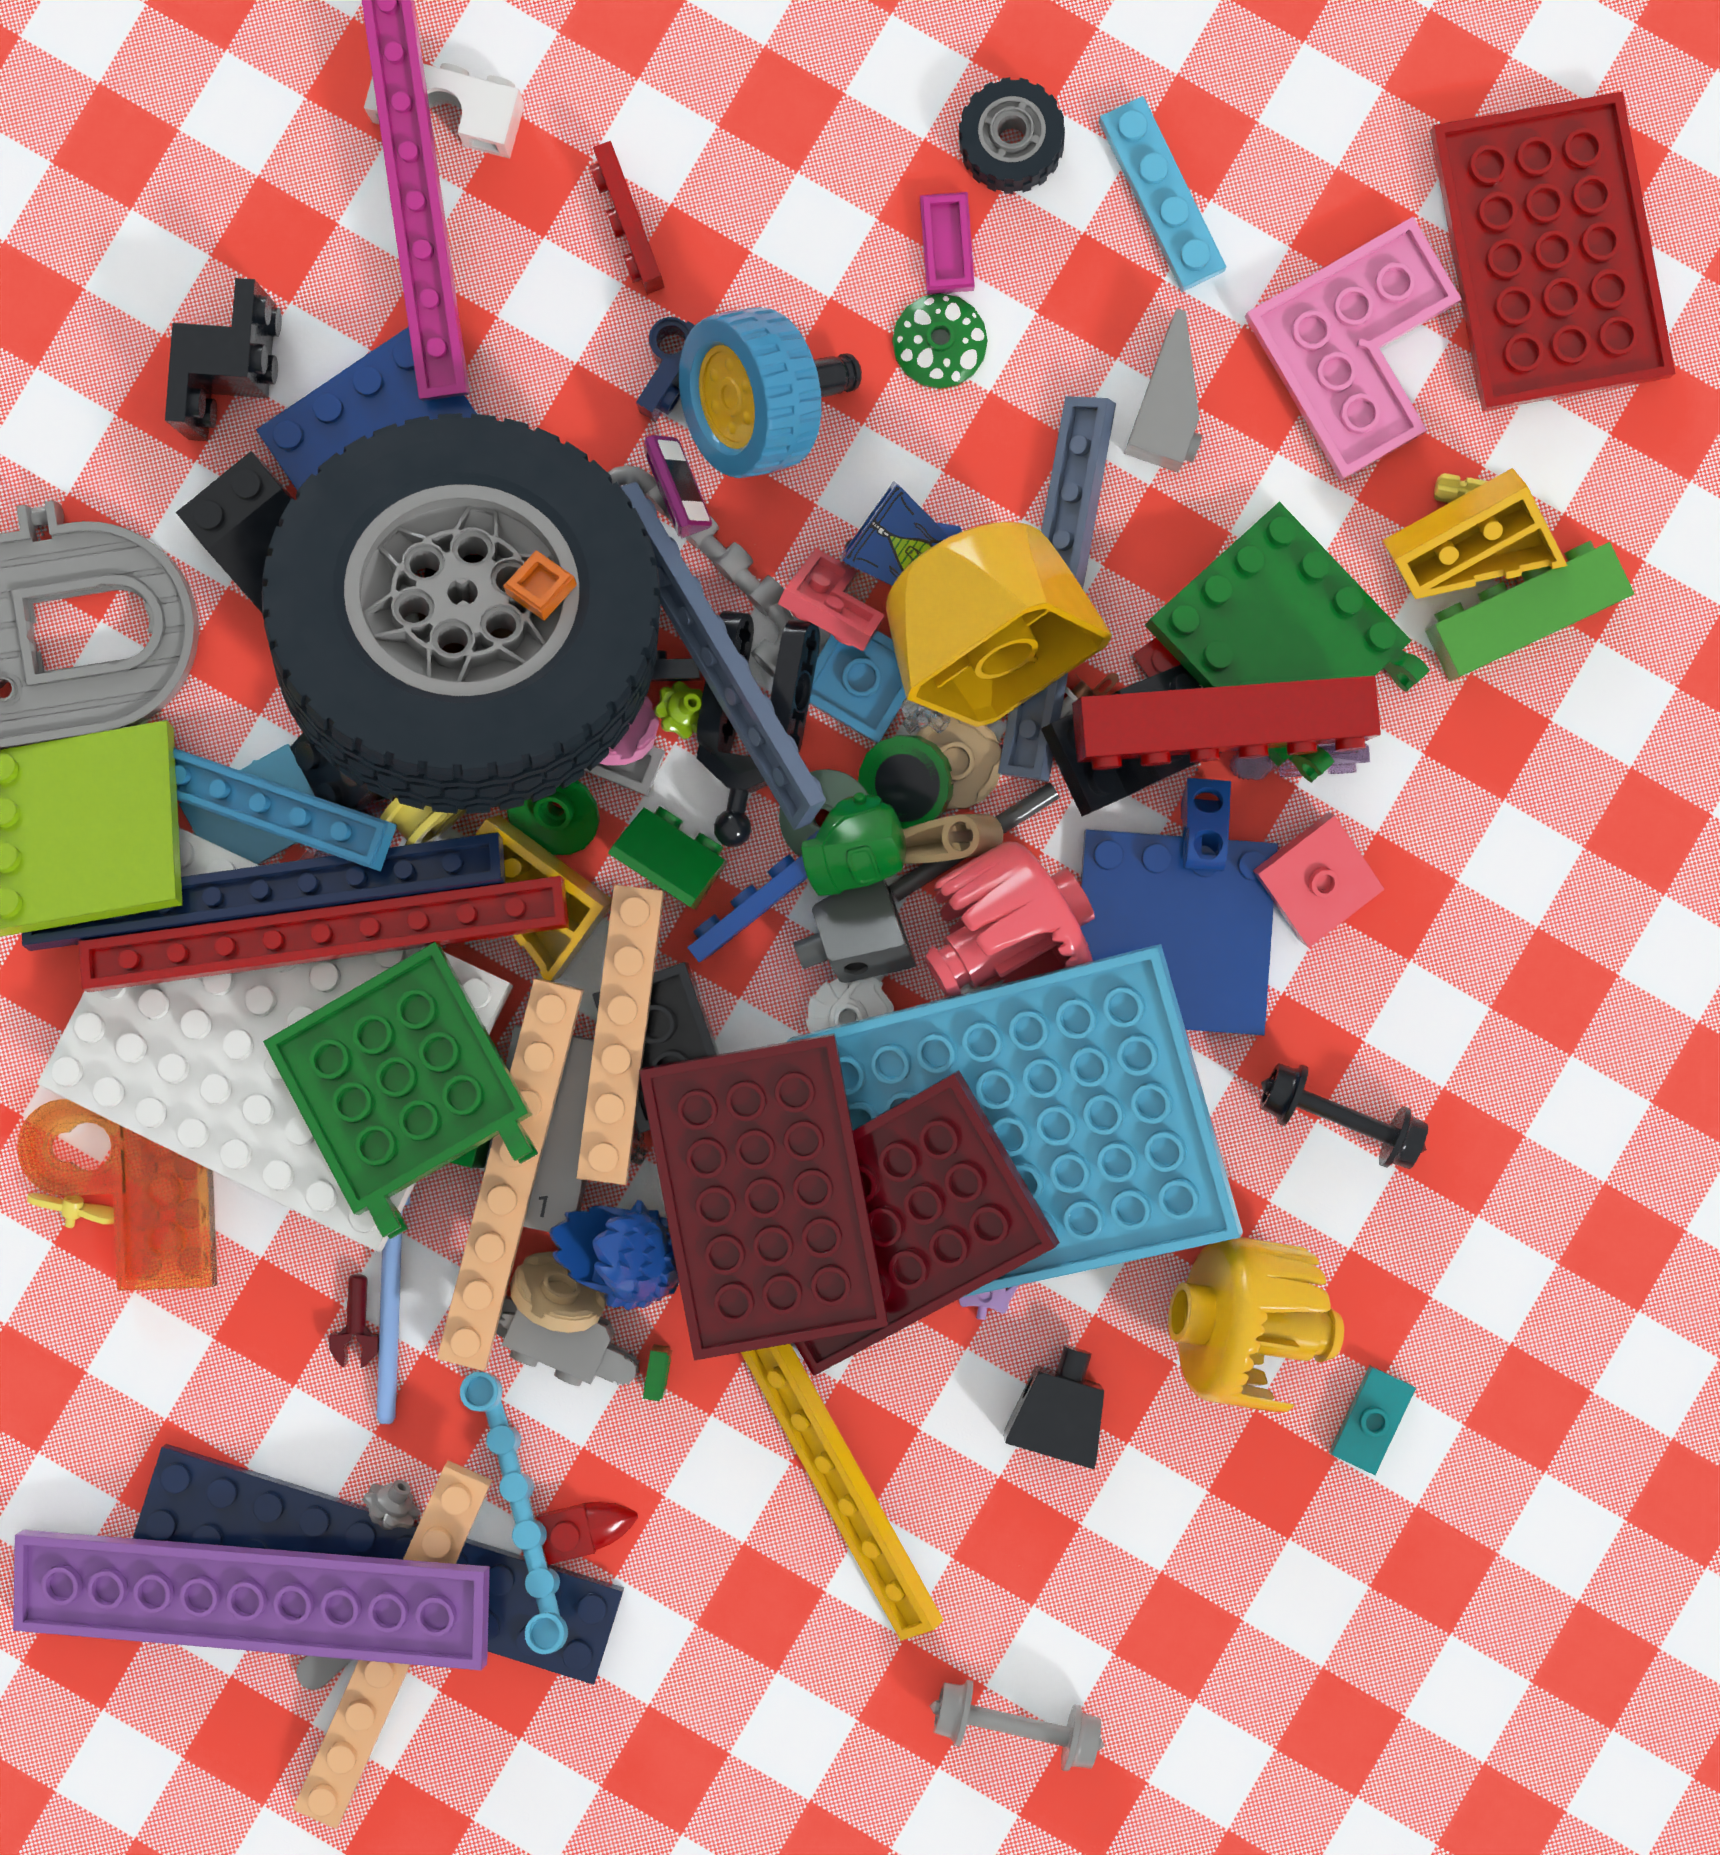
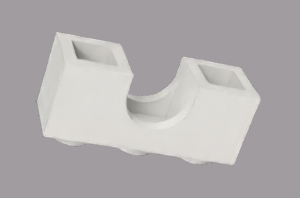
M442 63L440 68L423 64L429 108L438 104H452L462 110L457 133L464 147L510 159L525 105L519 88H515V84L512 81L500 76L488 75L486 80L469 76V72L466 69L454 64ZM372 76L364 109L372 123L379 124Z

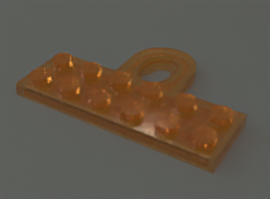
M68 1099L47 1102L36 1108L27 1117L19 1132L17 1154L24 1174L36 1187L47 1193L59 1196L113 1194L117 1291L208 1288L218 1285L214 1179L212 1170ZM94 1123L102 1127L109 1135L111 1142L110 1155L99 1168L92 1170L82 1169L73 1162L61 1161L55 1156L52 1148L55 1138L62 1133L72 1132L80 1124Z

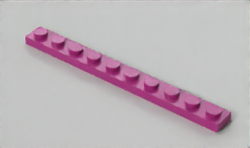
M362 0L419 399L426 401L469 395L470 389L414 0Z

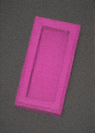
M968 192L920 195L927 294L974 291L975 282Z

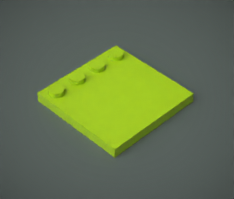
M167 720L0 750V937L183 905L175 774L176 763L173 755L175 748L174 727Z

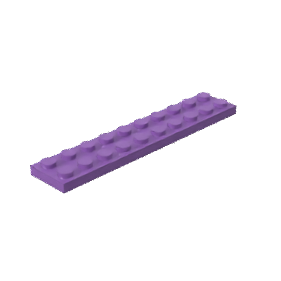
M22 1530L15 1534L13 1631L482 1670L487 1665L490 1566Z

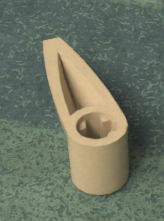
M957 814L903 829L906 840L905 864L978 857L1003 842L1001 823L990 814Z

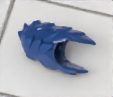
M637 1200L630 1210L608 1206L588 1207L589 1211L565 1212L566 1220L550 1229V1237L559 1249L553 1252L554 1259L562 1267L570 1270L568 1275L574 1281L604 1293L607 1306L613 1308L623 1306L628 1311L636 1307L644 1309L654 1301H661L662 1297L674 1294L678 1287L679 1279L667 1218L660 1217L658 1210H648L641 1200Z

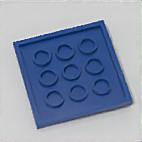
M408 326L264 423L256 431L296 490H298L311 474L317 476L318 467L336 452L339 455L343 454L345 446L364 435L369 439L373 436V431L394 423L399 427L405 425V420L429 416L431 420L438 419V414L462 413L463 418H471V414L477 413L465 395L426 401L419 399Z
M1084 830L1080 886L1093 908L1095 919L1080 928L1088 944L1093 961L1161 944L1185 1030L1265 1036L1274 901L1253 870L1278 851V843L1229 840L1224 871L1183 867L1184 837Z

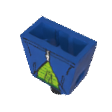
M893 481L843 551L841 558L848 565L893 586L898 576L912 561L949 536L899 484Z

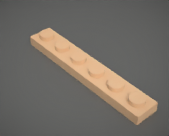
M614 884L576 1179L626 1185L628 1181L640 1086L639 1070L642 1068L664 898V891Z

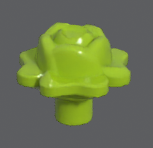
M681 681L675 682L672 689L663 687L659 691L660 701L654 708L655 715L662 719V729L666 732H675L682 739L691 737L692 732L697 734V723L703 696L700 689H691Z

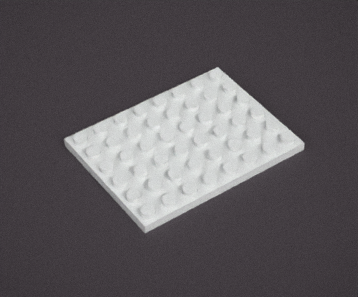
M179 827L181 877L260 866ZM425 947L96 992L84 991L37 1085L375 1251L382 1252L389 1237H382L369 1210L361 1215L353 1214L263 1041ZM445 953L488 1034H490L513 985ZM415 1183L390 1197V1200L400 1213Z

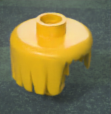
M1246 1237L1208 1244L1203 1248L1192 1265L1186 1283L1182 1282L1176 1287L1171 1298L1168 1313L1169 1334L1173 1341L1178 1342L1179 1361L1183 1376L1188 1387L1197 1397L1219 1404L1270 1412H1288L1295 1406L1294 1404L1274 1401L1275 1397L1270 1390L1255 1387L1266 1385L1268 1382L1265 1372L1253 1368L1254 1365H1262L1264 1363V1355L1300 1361H1310L1314 1357L1317 1362L1321 1363L1333 1359L1339 1354L1344 1339V1323L1341 1315L1331 1308L1328 1293L1312 1285H1324L1327 1282L1324 1272L1314 1266L1320 1264L1315 1254L1302 1246Z

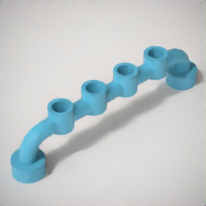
M474 1372L463 1380L460 1386V1398L463 1404L470 1410L485 1412L490 1428L486 1443L489 1450L497 1454L503 1476L499 1484V1491L501 1496L510 1502L516 1524L512 1531V1539L514 1544L523 1550L529 1572L525 1579V1588L532 1597L536 1598L539 1614L532 1617L526 1625L525 1640L530 1649L536 1653H553L561 1649L568 1637V1627L560 1616L555 1596L560 1586V1578L555 1570L547 1567L542 1545L547 1538V1531L540 1521L534 1520L529 1501L534 1491V1483L529 1475L521 1472L516 1453L521 1445V1435L516 1428L508 1424L501 1401L503 1390L499 1379L490 1373Z

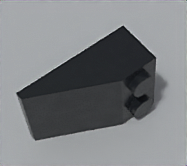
M250 451L175 513L262 613V580L268 548L276 526L280 527V517L291 498H294L267 465Z

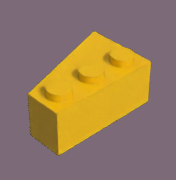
M1513 468L1382 540L1403 581L1415 599L1474 587L1476 582L1505 576L1506 579L1520 577L1522 572L1548 566L1552 569L1568 566L1528 486Z
M498 815L488 818L475 835L498 832L503 838L506 883L561 876L565 881L569 928L513 935L521 947L524 946L541 970L539 973L543 979L553 982L561 977L611 907L612 898L502 816Z

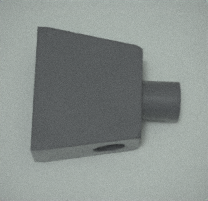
M885 879L868 886L844 890L840 894L830 895L816 903L812 908V913L819 933L793 942L803 969L828 960L838 980L843 983L916 967L894 898Z

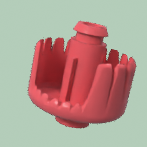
M1007 841L997 845L943 876L935 884L934 891H938L935 896L937 904L950 899L940 910L943 920L949 922L962 916L949 929L950 935L944 938L946 946L939 950L932 946L924 957L934 980L947 997L960 995V988L967 984L973 989L978 986L986 987L1002 980L1004 981L1001 984L1093 961L1080 927L1094 920L1095 915L1079 882L1066 868L1050 876L1038 859L1025 846L1017 842Z

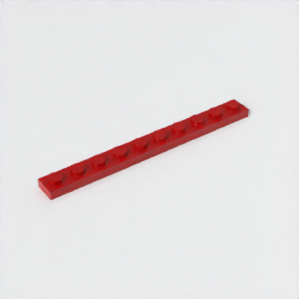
M561 876L78 941L81 986L84 991L96 992L427 947L434 942L444 945L569 928L565 881Z

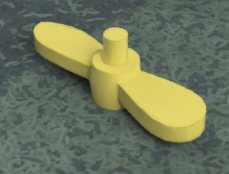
M28 1193L27 1202L32 1205L61 1211V1215L66 1218L65 1227L73 1228L75 1220L80 1217L100 1224H114L117 1222L118 1211L115 1208L106 1205L84 1203V1199L78 1195H66L64 1199L41 1193Z

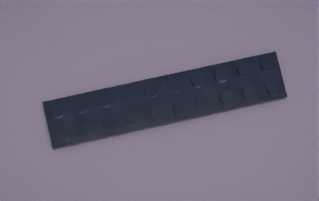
M165 1444L161 1447L133 1538L403 1560L419 1523L414 1522L412 1527L408 1529L396 1527L392 1530H384L379 1524L373 1523L369 1517V1508ZM467 1538L456 1564L490 1566L488 1652L594 1685L624 1587L547 1564V1567L555 1570L560 1578V1586L555 1596L560 1616L568 1627V1637L563 1647L558 1651L549 1654H539L530 1649L525 1640L526 1625L532 1617L539 1614L536 1598L532 1597L525 1588V1579L529 1572L524 1556Z

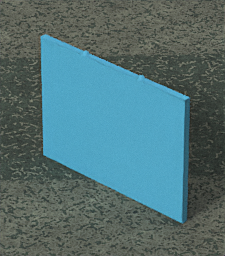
M289 744L280 747L259 760H253L250 765L240 770L315 796L301 768L298 766ZM179 803L197 836L256 864H260L298 843L190 804Z

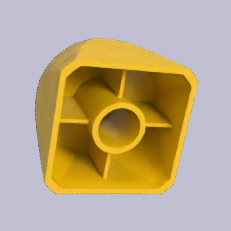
M1019 522L985 524L944 539L918 556L902 571L894 582L886 601V611L894 652L907 700L975 727L996 722L1107 647L1112 637L1103 619L1048 538L1037 528Z

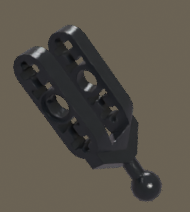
M723 611L719 616L725 623L727 634L739 654L743 655L749 664L754 635L753 619L748 613ZM789 620L781 636L770 700L773 704L775 715L786 733L795 740L798 752H800L819 652L820 631L819 627L811 622ZM705 680L697 723L699 746L696 759L727 788H730L726 811L717 816L714 823V834L722 845L738 847L749 839L752 832L751 822L745 815L749 792L753 793L768 785L751 756L730 753L736 731Z

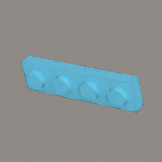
M1144 96L1101 115L1099 124L1181 293L1225 272L1227 266Z

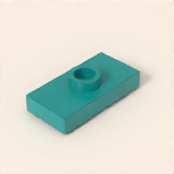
M1369 1365L1329 1453L1368 1473L1376 1475L1416 1387Z

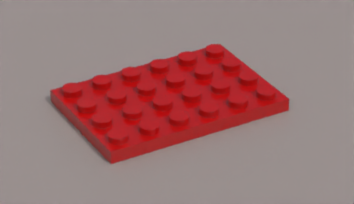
M1623 91L1434 125L1430 130L1481 410L1488 411L1671 378L1675 375Z

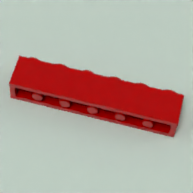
M1375 676L1084 696L1072 703L1077 763L1092 761L1093 770L1122 767V759L1141 758V766L1165 765L1171 763V755L1185 754L1190 755V762H1209L1219 760L1220 752L1238 751L1239 759L1260 758L1269 756L1268 748L1287 747V755H1303L1316 753L1317 745L1332 743H1335V750L1337 752L1365 749V741L1381 735Z

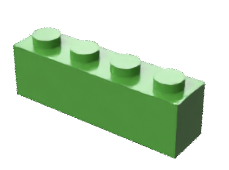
M1588 541L1564 553L1568 566L1551 569L1548 566L1525 571L1522 573L1524 582L1515 587L1507 589L1505 582H1501L1477 594L1481 603L1464 610L1461 602L1434 614L1437 623L1426 629L1425 632L1449 682L1634 595L1635 593L1611 543L1608 542L1594 548L1592 541Z

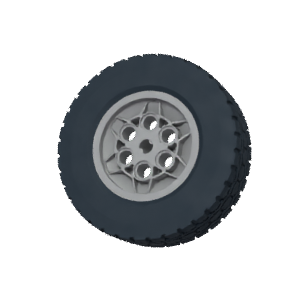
M462 413L438 414V419L431 420L429 416L405 420V425L399 427L394 423L373 431V436L369 439L364 435L345 446L343 454L339 455L336 452L318 467L317 476L311 474L296 492L297 500L291 498L280 517V527L276 526L268 548V556H266L261 592L264 627L278 684L291 715L295 718L297 725L307 739L315 745V748L334 767L339 764L338 767L341 773L360 786L366 783L369 791L389 800H392L393 797L398 798L399 803L422 810H424L425 806L432 807L433 812L457 814L458 809H466V814L490 813L491 808L499 807L500 811L524 806L525 800L531 799L533 803L555 794L556 788L559 786L562 789L568 787L584 776L586 768L591 771L609 754V747L614 749L627 733L630 724L632 725L644 703L653 677V667L656 663L661 603L659 571L650 538L647 536L646 528L636 508H632L631 500L617 482L612 484V478L608 472L595 460L588 461L586 453L567 441L565 444L560 443L558 436L537 427L533 431L529 429L528 424L504 418V422L496 421V416L471 414V418H463ZM536 550L572 574L577 583V586L545 621L509 597L506 592L500 590ZM471 554L484 557L482 561L477 563H468L463 560L465 556ZM425 568L436 571L434 575L426 578L415 575L417 571ZM411 613H421L427 616L424 620L416 623L408 622L404 619ZM499 628L508 629L513 632L512 635L503 639L490 635L492 631ZM450 643H458L465 647L458 653H447L442 650L445 645Z

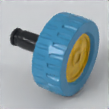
M767 307L733 310L704 318L688 334L683 345L679 364L680 399L690 434L704 458L716 470L734 478L765 475L800 463L809 454L818 436L822 412L821 398L841 394L843 391H855L862 380L861 366L852 354L844 353L838 357L829 356L814 360L804 337L796 326L783 314Z

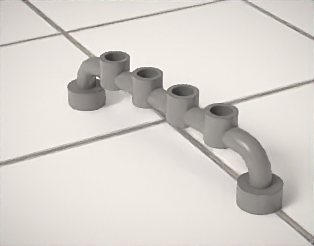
M630 465L614 467L608 471L612 478V484L617 482L621 486L637 482L646 498L653 502L656 510L671 521L656 481L651 474L640 467ZM710 516L712 520L710 528L685 538L695 548L700 549L713 562L717 570L727 580L735 583L747 595L750 602L763 615L768 616L778 627L779 634L774 644L764 639L751 652L755 661L774 678L783 629L789 620H795L789 610L778 605L784 589L769 575L760 582L748 570L754 563L753 559L738 543L733 542L729 547L725 548L713 536L719 530V526Z

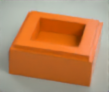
M536 550L503 587L509 597L545 621L577 586V583L572 574Z

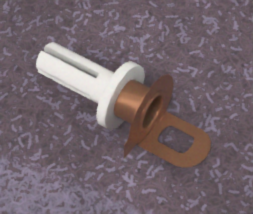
M1111 673L1107 675L1093 690L1083 680L1072 690L1066 686L1065 693L1068 696L1063 700L1060 719L1073 714L1072 703L1080 697L1106 695L1118 682V674ZM1110 679L1112 683L1103 692H1099V687L1106 680Z

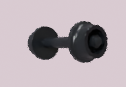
M1278 1063L1270 1077L1261 1082L1263 1094L1260 1101V1109L1274 1115L1277 1118V1124L1285 1126L1292 1117L1296 1107L1383 1142L1379 1155V1165L1385 1168L1395 1164L1411 1169L1420 1153L1427 1150L1425 1141L1428 1134V1124L1413 1117L1411 1109L1402 1106L1394 1116L1391 1124L1372 1118L1304 1090L1308 1076V1067L1304 1065L1292 1068Z

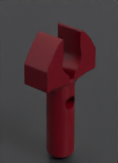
M362 1274L349 1276L346 1326L340 1332L331 1333L329 1337V1350L341 1367L348 1364L347 1346L355 1335L356 1340L362 1345L363 1349L361 1368L366 1366L379 1352V1334H372L366 1326L368 1278Z

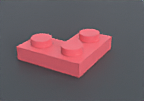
M817 548L814 549L786 586L778 602V605L789 610L797 619L811 622L831 633L842 644L854 646L861 651L865 650L885 617L884 614L845 593L850 587L857 570Z

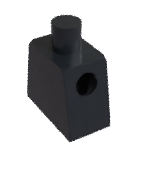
M1064 1345L1057 1371L1042 1366H1035L1004 1429L1003 1438L1006 1444L1095 1469L1104 1389L1101 1384L1085 1379L1092 1353Z

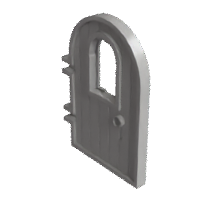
M54 500L45 501V506L42 507L16 506L20 531L0 533V688L8 682L12 686V691L8 697H0V750L136 726L161 711L179 692L192 669L199 641L198 612L191 588L176 563L157 545L135 532L113 524L91 521L63 524L64 512L62 506ZM48 525L49 534L52 539L37 541L35 527ZM119 590L135 593L146 602L143 605L149 615L148 633H152L147 645L137 655L121 660L44 671L42 654L37 652V645L34 640L33 624L36 623L34 603Z

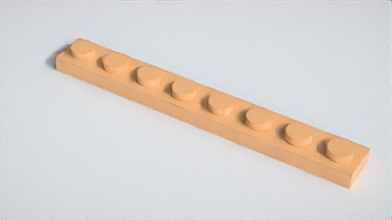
M537 977L533 980L510 1074L533 1114L521 1121L520 1124L532 1140L538 1154L520 1164L518 1160H513L500 1134L493 1138L437 1356L439 1360L485 1371L488 1366L582 1000L583 989Z
M448 1460L403 1560L456 1564L493 1480ZM358 1660L293 1807L294 1811L334 1829L338 1828L411 1664Z

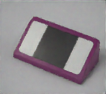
M651 435L645 437L644 454L677 536H680L682 539L710 528L712 520L680 441L677 438Z

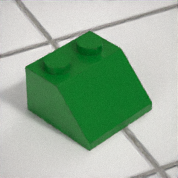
M658 806L655 813L643 807L613 844L608 854L687 906L697 910L727 864V861L719 856L724 847L701 832L698 833L695 839H692L679 830L683 821L661 806Z

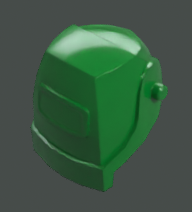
M862 792L839 801L827 815L816 837L802 842L801 851L806 875L817 895L824 896L840 894L844 890L868 886L901 871L906 858V840L893 806L882 802L879 796L864 795Z

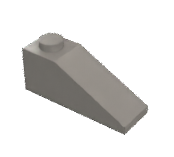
M1176 308L1124 454L1178 473L1184 460L1193 463L1203 435L1195 433L1199 421V411L1186 311Z

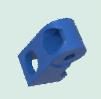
M1187 778L1181 801L1184 868L1224 871L1229 842L1231 781ZM1201 793H1211L1217 796L1218 800L1194 798Z

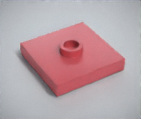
M1330 812L1326 813L1253 870L1300 941L1308 948L1385 890L1337 817Z

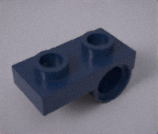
M676 317L660 319L653 325L649 333V344L659 367L637 399L636 404L639 412L655 423L662 412L669 415L680 399L678 387L682 350L675 354H667L659 349L660 343L666 336L673 334L679 335L686 340L691 329L695 326L689 321L686 323Z

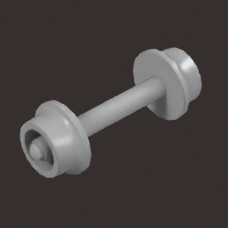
M966 1680L962 1685L944 1682L939 1700L929 1705L933 1714H935L933 1733L950 1738L953 1741V1746L960 1747L962 1744L966 1726L972 1725L1062 1746L1061 1770L1068 1772L1071 1767L1091 1769L1097 1752L1105 1746L1100 1737L1101 1718L1084 1713L1081 1706L1076 1704L1071 1709L1067 1726H1062L971 1705L973 1681Z

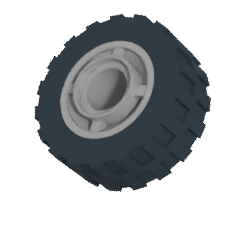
M1010 77L1002 78L1000 82H990L984 85V89L979 93L976 91L970 97L969 105L963 109L962 121L959 123L960 154L963 155V163L967 170L970 169L973 173V178L978 183H984L992 191L1001 190L1004 191V194H1013L1015 191H1022L1024 193L1030 191L1031 187L1037 184L1040 186L1047 181V176L1050 173L1055 172L1058 167L1059 158H1062L1065 127L1062 110L1058 109L1057 100L1054 96L1047 94L1045 88L1038 83L1034 85L1029 83L1028 79L1023 78L1010 80ZM1007 129H1017L1024 134V138L1017 143H1006L999 136Z

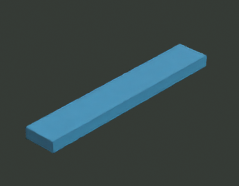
M174 748L173 755L176 763L175 774L178 801L381 872L397 827L396 824Z

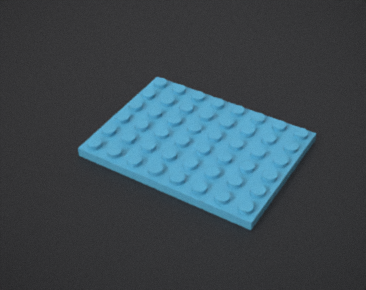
M1161 944L794 1036L787 1040L789 1042L835 1033L853 1130L959 1070L1060 1242L1054 1249L963 1297L1240 1238L1243 1233Z

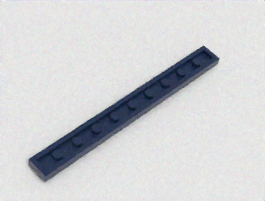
M496 832L389 847L381 872L333 855L181 877L182 906L22 933V946L29 951L78 945V941L506 883L503 838Z

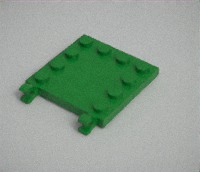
M1280 501L1144 625L1203 688L1375 676L1384 668L1396 685L1407 692L1430 671L1420 658L1403 650L1412 640ZM1318 745L1316 753L1303 755H1287V747L1268 748V757L1278 767L1289 758L1301 775L1310 783L1322 775L1335 762L1331 755Z
M437 942L428 945L263 1041L353 1214L361 1215L369 1210L382 1237L388 1236L389 1239H392L408 1230L405 1220L390 1200V1197L495 1136L501 1135L513 1160H518L520 1164L538 1154L532 1140L520 1124L521 1121L533 1114L443 949Z

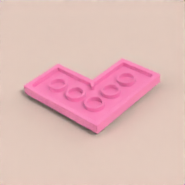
M1411 217L1251 309L1244 316L1340 481L1427 431L1380 348L1455 306L1461 301V297L1415 218Z

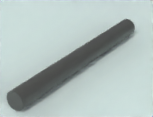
M1050 782L996 816L997 820L1001 823L1003 834L1060 798ZM966 858L923 863L890 884L889 888L899 902Z

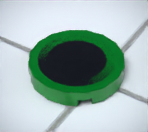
M897 735L880 741L866 754L859 769L858 782L865 788L868 795L879 796L882 802L893 806L902 829L938 819L944 814L953 796L954 783L951 784L952 777L950 771L952 769L948 758L936 744L917 735Z

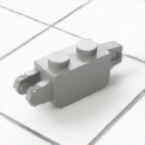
M505 1296L496 1334L504 1338L502 1346L511 1349L509 1356L516 1361L532 1367H536L537 1363L541 1362L556 1369L554 1372L555 1377L574 1386H580L582 1381L591 1385L596 1376L612 1383L615 1381L617 1385L622 1384V1386L624 1384L629 1385L634 1378H637V1373L640 1372V1360L637 1359V1355H633V1352L628 1353V1350L611 1343L615 1333L610 1320L600 1317L598 1323L585 1331L573 1333L552 1331L530 1321L517 1309L511 1297Z

